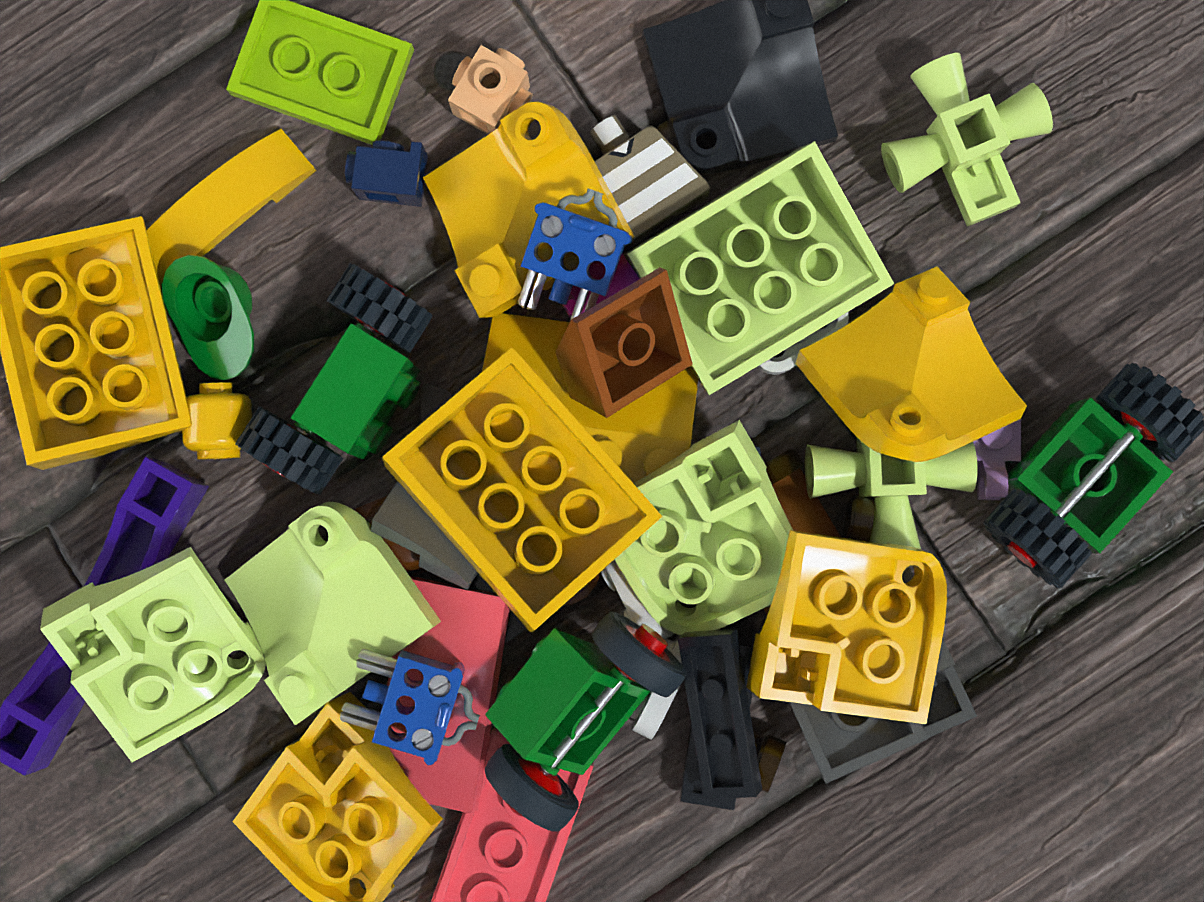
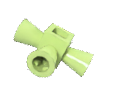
M960 53L945 55L914 71L910 77L937 117L926 130L928 135L882 143L881 153L883 162L896 190L899 193H903L942 167L967 227L1021 203L1000 153L1011 144L1010 141L1051 133L1053 128L1052 114L1042 90L1036 84L1030 83L997 106L994 105L990 94L970 101Z
M858 438L857 452L807 445L805 453L807 492L811 499L859 487V496H875L874 520L869 542L879 544L890 543L921 549L908 495L927 494L926 485L973 492L977 483V455L975 446L971 442L938 458L923 462H913L877 453Z

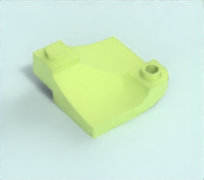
M740 420L698 441L690 449L633 483L663 517L614 560L652 618L666 630L678 635H682L685 632L718 630L771 605L776 591L789 531L793 529L766 472L767 466ZM680 602L685 604H696V606L693 608H686L682 606Z
M326 502L306 511L288 525L289 529L224 580L244 611L260 645L269 677L264 681L294 725H297L321 709L326 703L371 673L356 666L357 659H362L358 657L362 649L393 657L441 622L383 538L371 532V524L355 510L337 502ZM320 525L326 528L329 536L328 541L321 538L319 534Z
M191 547L121 579L97 586L92 582L43 609L40 630L71 669V683L131 762L187 733L234 705L256 686L266 668V662L253 629L248 622L244 623L241 621ZM236 650L246 653L241 659H232L228 656Z

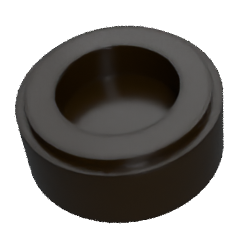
M855 495L850 498L846 509L842 538L865 542L870 541L875 509L873 498Z
M771 735L765 736L757 757L762 791L766 793L770 790L787 743Z

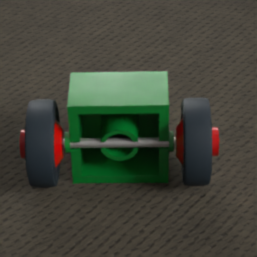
M609 612L595 627L592 638L597 645L554 628L547 637L535 646L531 658L515 678L502 687L497 700L485 714L510 743L502 745L488 761L485 767L488 781L511 809L534 824L550 831L556 832L564 828L579 807L575 794L557 774L560 771L559 769L583 775L650 691L662 697H669L676 691L687 675L679 660L666 648L668 643L656 631L645 624L639 626L616 612Z

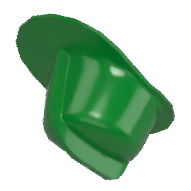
M187 255L174 260L166 269L163 278V301L190 357L198 369L211 378L227 380L239 376L248 367L254 352V332L249 318L253 303L252 293L247 282L238 272L227 266L218 265L204 256Z

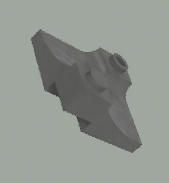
M909 566L906 567L902 574L904 583L909 582L913 578V573ZM943 637L926 724L820 711L814 705L789 702L825 783H829L977 717L953 666L956 664Z

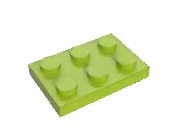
M259 0L226 90L231 96L372 145L374 141H381L414 48L412 43L289 0Z

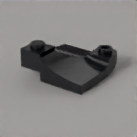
M724 0L697 12L643 29V41L675 148L697 172L714 174L734 170L788 155L812 142H815L817 146H821L837 140L838 133L823 80L813 30L814 20L808 0ZM701 134H706L715 140V146L711 149H702L697 145L696 138Z

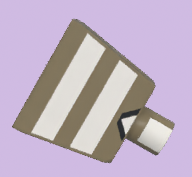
M614 115L606 118L590 131V136L604 155L594 162L635 236L630 244L624 246V253L708 199L710 186L706 180L655 127L649 126L630 138Z

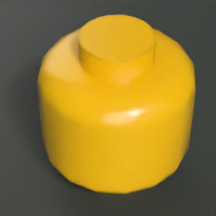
M232 383L199 384V394L187 397V406L192 426L182 430L184 446L188 450L197 452V460L240 458L241 448L236 445V442L252 418L251 400L244 394L232 393Z

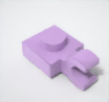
M1021 419L973 441L978 463V500H1001V498H1005L1008 495V474L1005 463L1016 464L1021 462Z

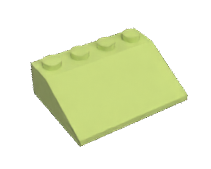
M815 142L798 148L623 253L640 279L659 267L667 270L693 363L689 367L708 395L713 394L894 284Z

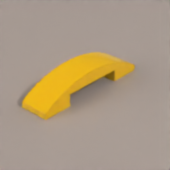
M282 129L259 140L224 163L181 197L146 230L161 293L165 271L174 260L187 255L204 256L270 200L277 204L317 171Z

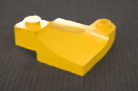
M529 102L520 106L500 120L501 124L496 130L423 177L452 243L458 268L454 271L479 318L496 317L518 304L529 269L521 267V263L538 214L535 212L537 204L544 202L557 207L559 201L565 196H583L588 188L603 193V204L615 212L618 220L616 228L629 232L632 238L635 237L581 137L569 119L552 105L541 102ZM534 120H537L540 123L541 131L539 136L532 140L529 136L528 128ZM594 196L585 204L570 203L564 209L609 225V218L595 207ZM542 243L538 248V256L544 261L551 259L553 255L552 247L548 243ZM568 252L563 260L565 267L569 270H575L578 267L579 257L574 252ZM537 272V274H536V277H535V280H534V283H533V286H532V288H531V291H530L529 296L532 295V292H533V289H534V286H535L537 277H538V275H539L538 272ZM547 276L542 290L550 289L555 278Z
M938 266L895 284L893 291L863 315L829 336L800 349L795 363L860 441L877 453L913 462H923L938 458L1021 419L1027 407L1026 403L1002 375L984 346L968 311L970 301Z
M790 530L772 604L760 634L756 633L746 688L759 698L814 705L820 711L926 724L947 607V583L940 562L933 554L915 547L890 543L879 544ZM912 565L914 576L909 582L904 583L902 580L903 571L906 567Z
M349 692L326 703L301 739L285 748L233 820V823L288 881L312 902H383L395 887L393 884L394 880L443 819L405 775L390 748L372 742L375 731L340 720L341 709L346 702L365 707ZM359 879L365 884L366 890L361 887Z

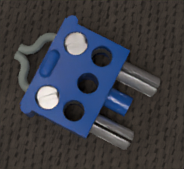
M588 188L583 196H565L559 201L557 207L544 202L535 206V212L538 214L521 263V267L527 268L529 271L518 300L520 306L523 308L526 306L537 272L539 275L527 309H536L547 276L555 278L548 299L557 303L567 304L573 285L581 288L570 320L581 314L589 291H591L585 311L596 305L599 294L602 296L608 294L624 246L632 242V236L629 232L616 228L617 216L611 208L603 204V193ZM594 196L595 207L609 218V225L564 209L570 203L585 204ZM542 243H548L552 247L553 255L548 261H544L538 256V248ZM568 252H574L579 257V265L575 270H569L564 265L563 260ZM594 261L603 263L606 269L604 277L600 280L593 278L589 272L590 265Z
M365 649L361 650L358 657L362 659H357V668L391 678L390 685L368 680L365 687L363 699L383 704L381 712L346 702L341 709L340 720L375 731L372 739L373 743L423 757L427 765H432L437 761L441 745H454L460 741L466 730L476 729L480 715L472 710L473 698L468 688L461 685L465 671L464 665L461 662L450 665L401 650L398 659ZM418 669L424 678L420 681H413L408 677L407 671ZM460 693L465 699V715L471 721L462 723L458 726L452 737L446 738L444 737L457 694ZM404 695L409 696L414 700L415 705L405 707L400 703L399 698ZM395 722L401 723L406 727L407 731L405 733H396L391 728V724Z

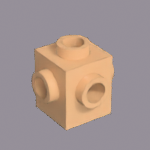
M482 45L473 59L466 56L458 66L452 80V84L456 87L448 102L453 115L488 135L500 126L502 118L520 106L531 102L533 93L528 91L530 83L528 72L523 69L525 67L524 62L505 49L498 48L494 53Z

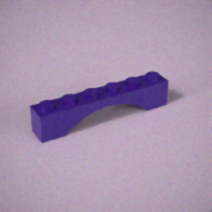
M145 457L117 505L104 546L84 586L92 582L97 586L115 581L167 559L209 486L164 460ZM50 642L0 707V762L24 776L49 766L86 702L71 683V669Z

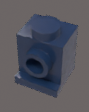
M374 141L372 148L357 146L356 152L349 151L347 154L345 180L346 183H352L351 189L359 200L422 207L425 185L423 177L426 176L428 155L423 144L420 142H411L410 152H405L404 146L389 141Z

